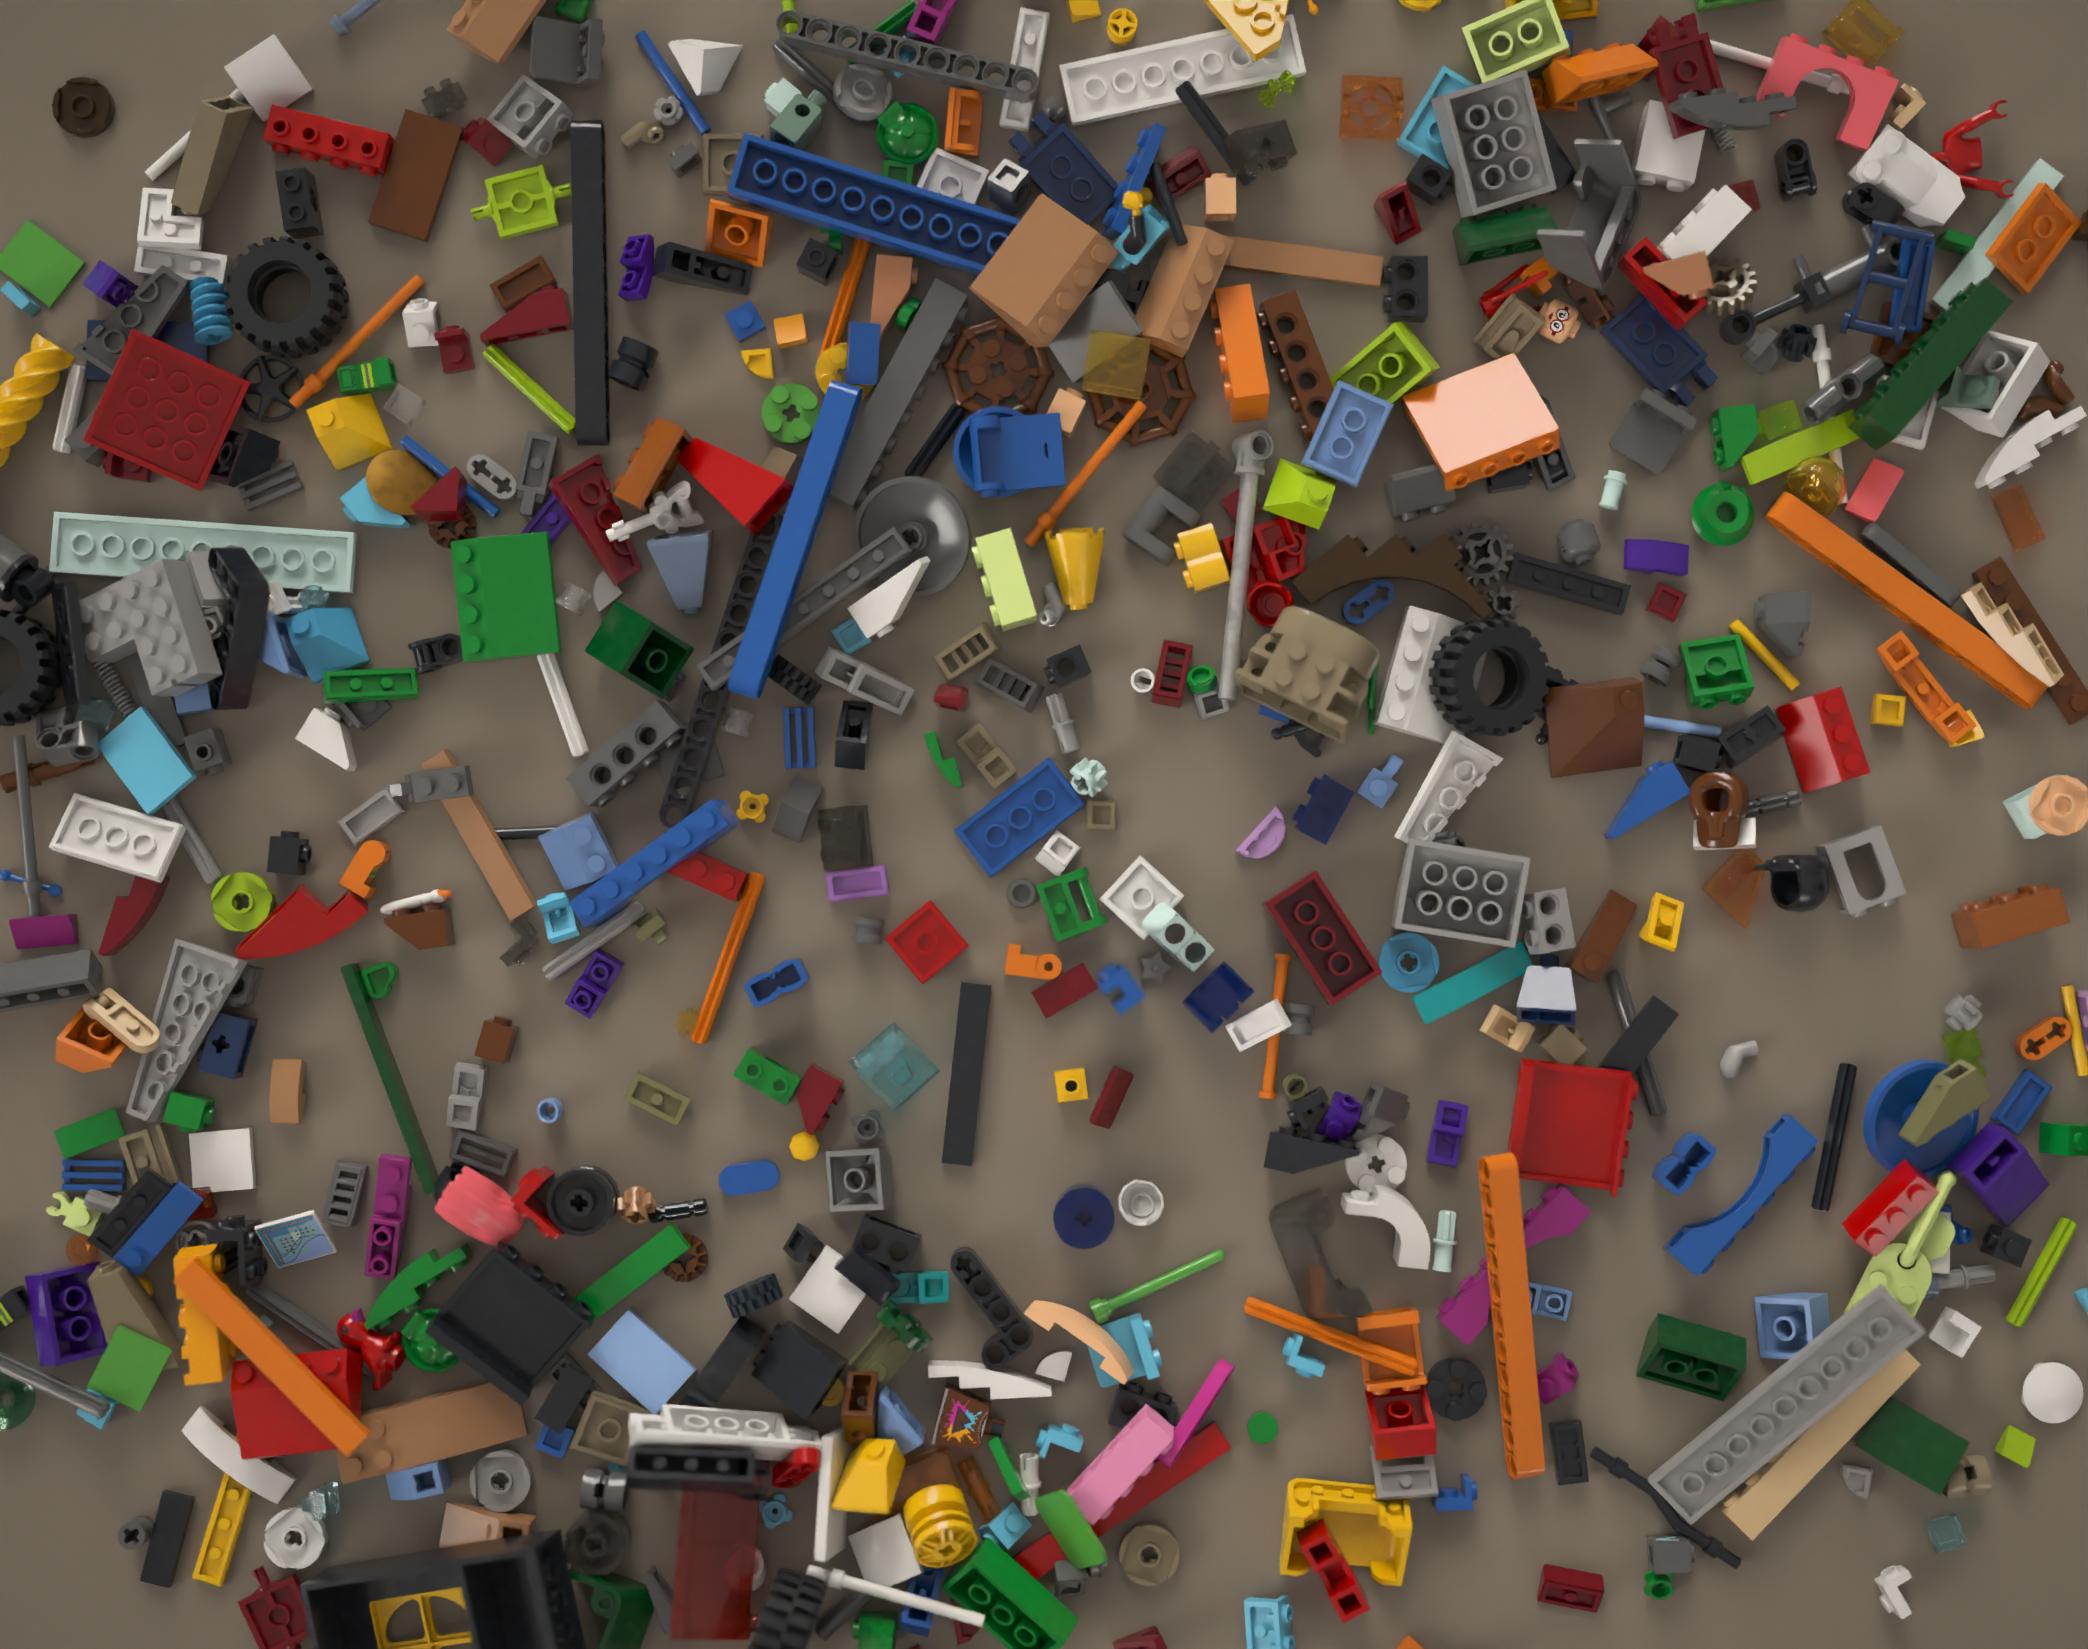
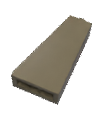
M228 95L198 102L171 203L180 207L182 213L198 217L199 215L212 212L254 107Z
M115 1261L99 1264L88 1278V1283L107 1345L120 1324L173 1349L162 1371L178 1368L183 1361L182 1345L136 1275L121 1263L115 1264Z

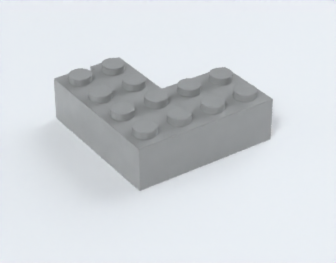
M161 558L79 601L84 648L89 662L115 663L138 651L152 696L178 697L198 687L197 684H204L223 674L187 561Z

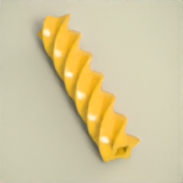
M38 333L32 339L31 352L24 354L16 362L14 377L6 380L0 386V467L9 457L10 446L17 443L25 434L27 421L34 418L40 412L44 396L51 393L57 387L61 371L68 368L75 360L74 356Z

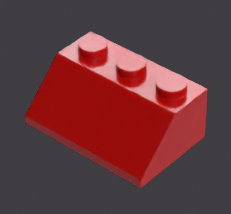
M1842 686L1774 708L1777 718L1786 729L1783 736L1802 793L1871 773Z

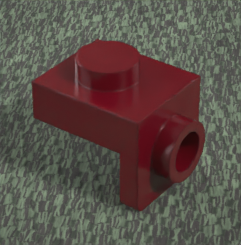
M485 118L472 119L463 130L465 136L462 138V141L466 145L471 146L492 166H496L514 144Z

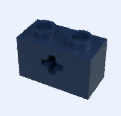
M220 1010L207 1032L206 1043L199 1049L197 1061L200 1062L198 1070L230 1079L242 1078L258 1019ZM222 1039H225V1042L230 1044L229 1048L225 1049L226 1045L221 1044Z

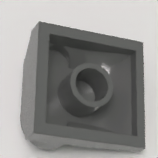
M885 1147L825 1151L830 1212L885 1210L890 1207L894 1195L891 1157Z

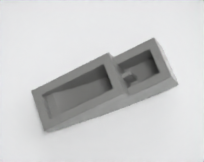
M829 645L815 670V673L820 678L902 716L915 690L900 680Z

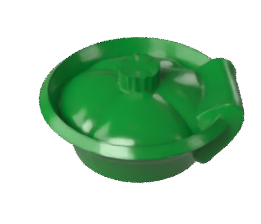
M896 100L877 118V143L882 153L889 160L915 165L925 161L935 151L939 141V126L933 114L925 107L916 103H899Z
M1718 480L1717 484L1708 486L1698 494L1692 506L1691 517L1696 532L1705 541L1717 546H1729L1740 542L1748 535L1754 523L1755 511L1745 488Z
M417 1309L401 1330L403 1335L402 1346L407 1359L413 1366L428 1373H440L449 1370L460 1360L425 1333L429 1321L439 1309H427L424 1311Z

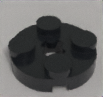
M1446 1358L1437 1362L1427 1374V1384L1425 1387L1430 1406L1442 1417L1449 1418L1452 1421H1460L1473 1416L1484 1404L1488 1394L1485 1378L1472 1362L1465 1359ZM1451 1382L1455 1384L1463 1383L1462 1393L1459 1396L1456 1394L1450 1396L1448 1394L1451 1390L1449 1386Z

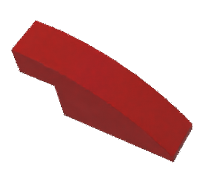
M301 884L236 946L234 955L238 959L270 958L313 947L334 937L354 924L368 912V903L358 894L348 890L328 908Z

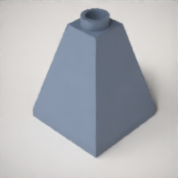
M714 529L656 535L647 541L648 549L677 609H682L683 614L701 612L700 607L704 604Z

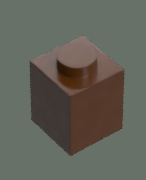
M495 1015L494 1020H484L474 1056L502 1064L510 1062L519 1027L511 1025L512 1020Z

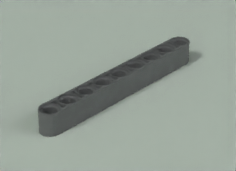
M794 10L782 12L776 20L779 37L788 46L967 90H974L1020 103H1029L1038 94V76L1029 68ZM789 23H795L799 26L794 33H786L783 29ZM818 30H824L828 33L827 37L821 41L813 39L812 36ZM853 37L857 40V43L854 47L846 48L842 45L843 40ZM878 44L884 45L887 48L886 52L881 55L873 54L871 49ZM904 52H912L916 55L915 59L911 62H904L900 57ZM934 59H941L945 62V66L939 70L931 68L929 64ZM964 66H970L975 71L971 76L964 77L959 74V69ZM993 73H999L1004 79L999 84H993L988 80V77ZM1028 80L1033 84V87L1029 91H1022L1017 87V84L1020 81Z

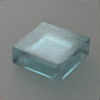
M1955 1513L1925 1522L1936 1553L1940 1554L1967 1545L1958 1515Z

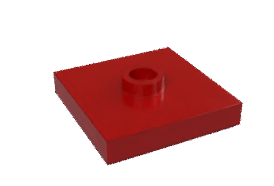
M931 900L884 938L922 984H925L969 947L968 943Z

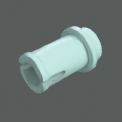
M1609 470L1608 474L1604 476L1603 479L1606 480L1599 506L1610 510H1618L1623 485L1627 484L1625 473Z

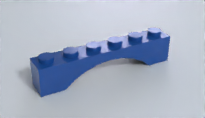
M711 799L572 899L569 904L584 928L600 926L621 911L630 900L661 875L700 850L717 842L738 827L740 823L724 799Z
M1782 1114L1763 1136V1150L1759 1167L1752 1183L1744 1194L1730 1208L1719 1215L1699 1223L1683 1225L1663 1248L1695 1276H1698L1700 1273L1705 1274L1714 1265V1257L1720 1251H1726L1735 1240L1733 1236L1740 1228L1745 1229L1752 1223L1757 1209L1761 1205L1766 1206L1774 1198V1190L1781 1183H1787L1794 1176V1168L1800 1161H1806L1813 1155L1816 1150L1814 1146L1819 1140L1792 1116Z

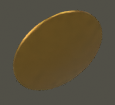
M389 450L377 455L369 464L366 472V485L372 498L382 508L398 515H416L410 506L438 482L436 473L406 450Z

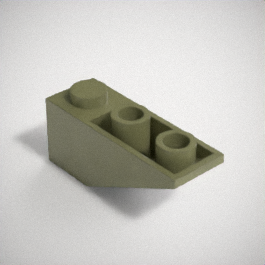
M1959 1059L1935 1075L1899 1132L1900 1138L1916 1147L1925 1144L1934 1135L1954 1125L1958 1119L1970 1111L1978 1109L1982 1103L1990 1099L1991 1095L1979 1069Z

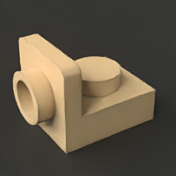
M1904 83L1892 95L1900 105L1888 117L1892 121L1889 125L1900 131L1927 104L1916 88L1909 87Z

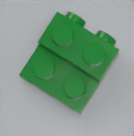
M1740 633L1680 643L1678 649L1685 671L1684 684L1690 706L1699 705L1701 710H1708L1717 706V702L1729 701L1730 705H1739L1747 701L1755 686Z

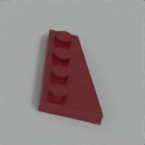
M598 453L552 479L548 485L614 586L639 572L642 567L631 538L620 542L618 539L610 542L605 532L613 528L611 524L621 521L623 516L619 506H616L610 491L612 487L608 477L604 475L601 467L603 462Z

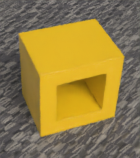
M1084 1067L1054 1071L1058 1103L1088 1099ZM1074 1080L1077 1083L1076 1090L1068 1091L1065 1087L1066 1082Z

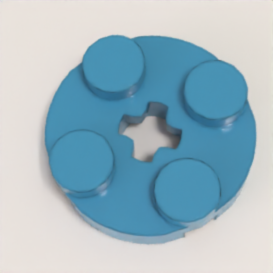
M1404 932L1396 934L1381 946L1378 955V966L1383 973L1380 975L1389 987L1400 992L1414 993L1421 991L1433 981L1439 970L1438 952L1431 942L1417 933ZM1405 954H1409L1410 958H1416V964L1412 965L1411 971H1407L1406 967L1400 965V961L1404 960Z

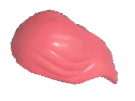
M465 1166L461 1170L462 1175L458 1174L455 1177V1181L449 1182L442 1193L443 1197L439 1199L435 1206V1211L447 1222L468 1236L478 1239L483 1243L489 1245H496L499 1241L504 1244L509 1243L521 1231L524 1218L514 1210L515 1204L510 1200L512 1197L502 1187Z

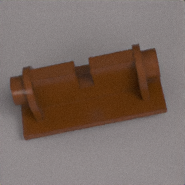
M1569 276L1564 277L1566 281L1564 286L1575 302L1584 297L1587 299V302L1578 308L1587 321L1588 326L1592 325L1596 329L1605 323L1602 319L1606 316L1607 319L1615 318L1611 312L1615 307L1606 294L1601 296L1598 289H1592Z

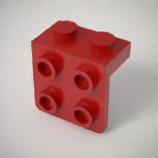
M546 1165L539 1170L534 1167L516 1184L520 1189L510 1200L515 1204L513 1208L520 1216L525 1219L530 1217L538 1224L536 1229L545 1238L558 1240L565 1233L556 1228L549 1218L547 1207L535 1197L536 1193L553 1176L554 1172Z

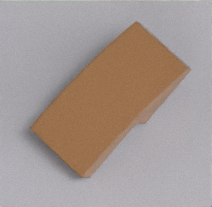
M273 1059L269 1095L270 1123L301 1125L306 1100V1095L302 1093L307 1065L302 1059Z

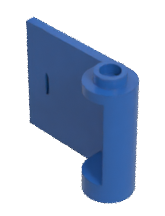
M1060 413L1001 418L997 415H984L969 418L975 492L981 493L982 498L1000 496L999 491L1066 486Z

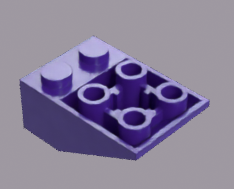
M1990 1122L1947 1165L2007 1228L2049 1186V1183L2027 1150L2007 1129Z

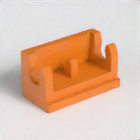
M950 87L945 135L946 152L959 157L978 158L983 110V97L980 96V92Z

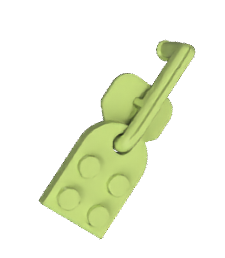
M1946 1170L1938 1175L1936 1188L1939 1193L1892 1240V1243H1889L1877 1257L1872 1256L1844 1313L1878 1285L1882 1284L1915 1317L1932 1281V1267L1929 1260L1944 1256L1955 1236L1953 1223L1948 1218L1939 1214L1951 1188L1956 1184L1957 1179L1952 1171Z

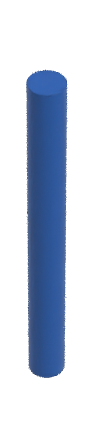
M645 30L637 33L635 36L636 40L674 96L680 101V105L701 136H703V133H709L711 131L710 126Z
M408 435L401 439L399 444L441 478L450 471L447 466ZM467 483L466 498L491 518H496L501 509Z

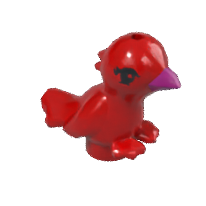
M358 1308L353 1313L346 1314L340 1318L336 1326V1332L342 1344L346 1345L349 1349H353L354 1352H357L358 1348L361 1349L363 1359L374 1375V1382L371 1388L373 1392L379 1391L392 1380L391 1370L396 1372L403 1364L405 1358L404 1348L397 1346L402 1338L401 1332L397 1331L388 1337L374 1332L371 1328L367 1330L364 1326L366 1320L362 1308Z

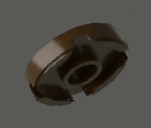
M84 76L71 78L66 81L67 84L62 88L59 87L54 95L52 108L53 116L61 128L72 136L83 139L96 137L107 130L114 118L115 104L112 95L106 87L97 80Z

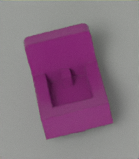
M1562 1352L1556 1354L1550 1364L1537 1371L1539 1398L1544 1405L1571 1391L1579 1377L1575 1364L1570 1359H1567Z

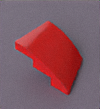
M1280 516L1253 527L1247 594L1251 593L1259 584L1268 581L1280 582L1305 571L1306 557L1304 549L1307 544V535H1305L1304 524ZM1235 535L1218 541L1230 573Z

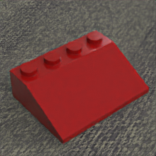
M348 1348L294 1354L360 1421L363 1356ZM250 1359L232 1361L231 1398L241 1459L250 1460L340 1450Z

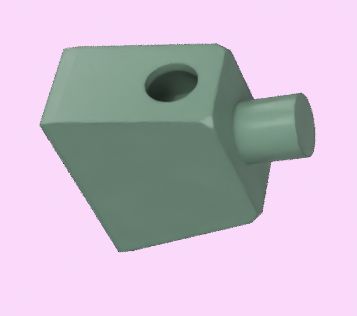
M813 90L808 98L801 94H796L770 125V141L806 152L822 128V109L828 102L827 98L817 90Z

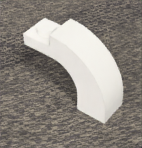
M1377 1184L1373 1185L1372 1195L1361 1190H1353L1351 1193L1342 1192L1340 1204L1345 1214L1382 1218L1395 1227V1243L1392 1256L1398 1267L1428 1270L1430 1260L1429 1235L1421 1217L1408 1199L1391 1188Z

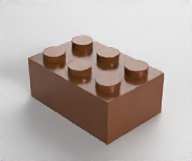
M2033 883L2018 887V892L2008 894L2007 892L1988 896L1989 901L1978 902L1976 900L1959 905L1960 910L1952 912L1951 916L1961 948L1983 949L2071 923L2060 887H2048L2047 883L2039 885Z

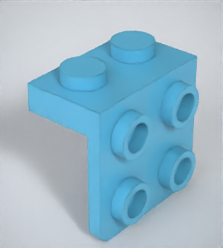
M1139 1312L1099 1325L1113 1337L1130 1360L1134 1372L1128 1380L1147 1375L1148 1380L1160 1377L1158 1368L1162 1367L1163 1364L1158 1348L1152 1350L1149 1338L1154 1337L1149 1319L1143 1321ZM1087 1345L1099 1385L1106 1388L1121 1383L1099 1367L1105 1357Z

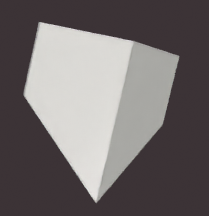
M696 39L673 40L668 44L697 96L717 94L721 90L742 48V45Z

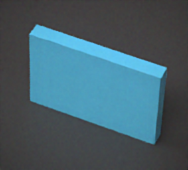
M1443 65L1396 145L1418 158L1423 153L1449 170L1431 99L1476 84Z
M140 706L99 742V750L147 815L155 814L197 778L196 774L146 707Z

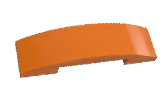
M1902 630L1876 648L1888 672L1905 696L1926 721L1950 744L1955 743L1977 726L1959 702L1954 703L1917 657L1920 653Z

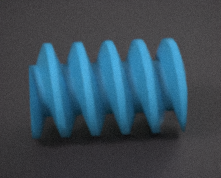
M212 277L193 279L190 282L189 289L191 290L190 299L192 301L191 310L193 312L192 321L194 322L195 342L200 345L211 346L231 339L234 331L230 328L232 327L230 321L231 314L226 312L224 302L229 300V297L223 294L224 284L219 283L218 280Z

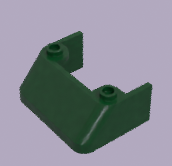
M576 1559L569 1569L571 1579L594 1587L590 1600L591 1608L597 1615L609 1619L598 1649H640L655 1610L646 1584Z

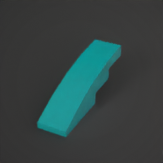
M1518 941L1515 948L1506 947L1491 956L1485 957L1466 969L1458 971L1414 995L1411 999L1423 1023L1428 1024L1519 977L1533 963L1522 941Z

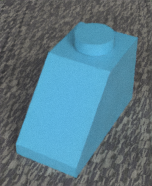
M366 477L340 497V500L345 504L342 510L354 523L358 520L366 526L409 529L413 526L405 515L389 512L375 502L368 491Z

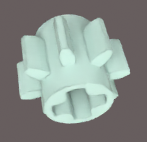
M1085 757L1069 771L1074 775L1070 783L1080 794L1086 795L1089 793L1091 797H1094L1098 791H1101L1108 784L1103 779L1107 771L1097 760L1088 761Z

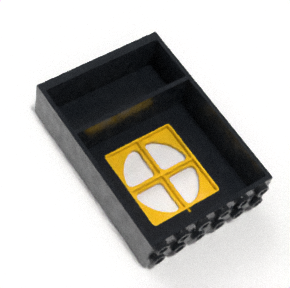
M561 1529L330 1566L300 1585V1598L305 1608L307 1631L311 1636L313 1649H442L443 1646L469 1642L473 1643L474 1649H586ZM431 1597L447 1598L466 1610L470 1630L449 1634L438 1633L431 1606ZM412 1599L416 1600L419 1603L425 1636L423 1638L396 1642L389 1641L387 1638V1627L392 1615L405 1602Z

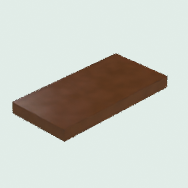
M405 109L368 221L371 225L428 243L464 134V128Z

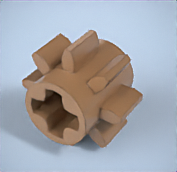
M633 1186L624 1191V1197L617 1198V1211L621 1212V1218H625L628 1223L642 1224L649 1219L648 1213H655V1199H652V1192H648L644 1187Z

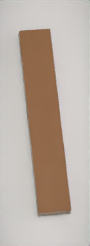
M1224 235L1235 240L1224 265L1225 268L1372 288L1380 287L1384 256Z
M449 749L439 752L421 764L424 771L458 766ZM475 794L466 797L441 799L509 920H515L537 906L536 900Z

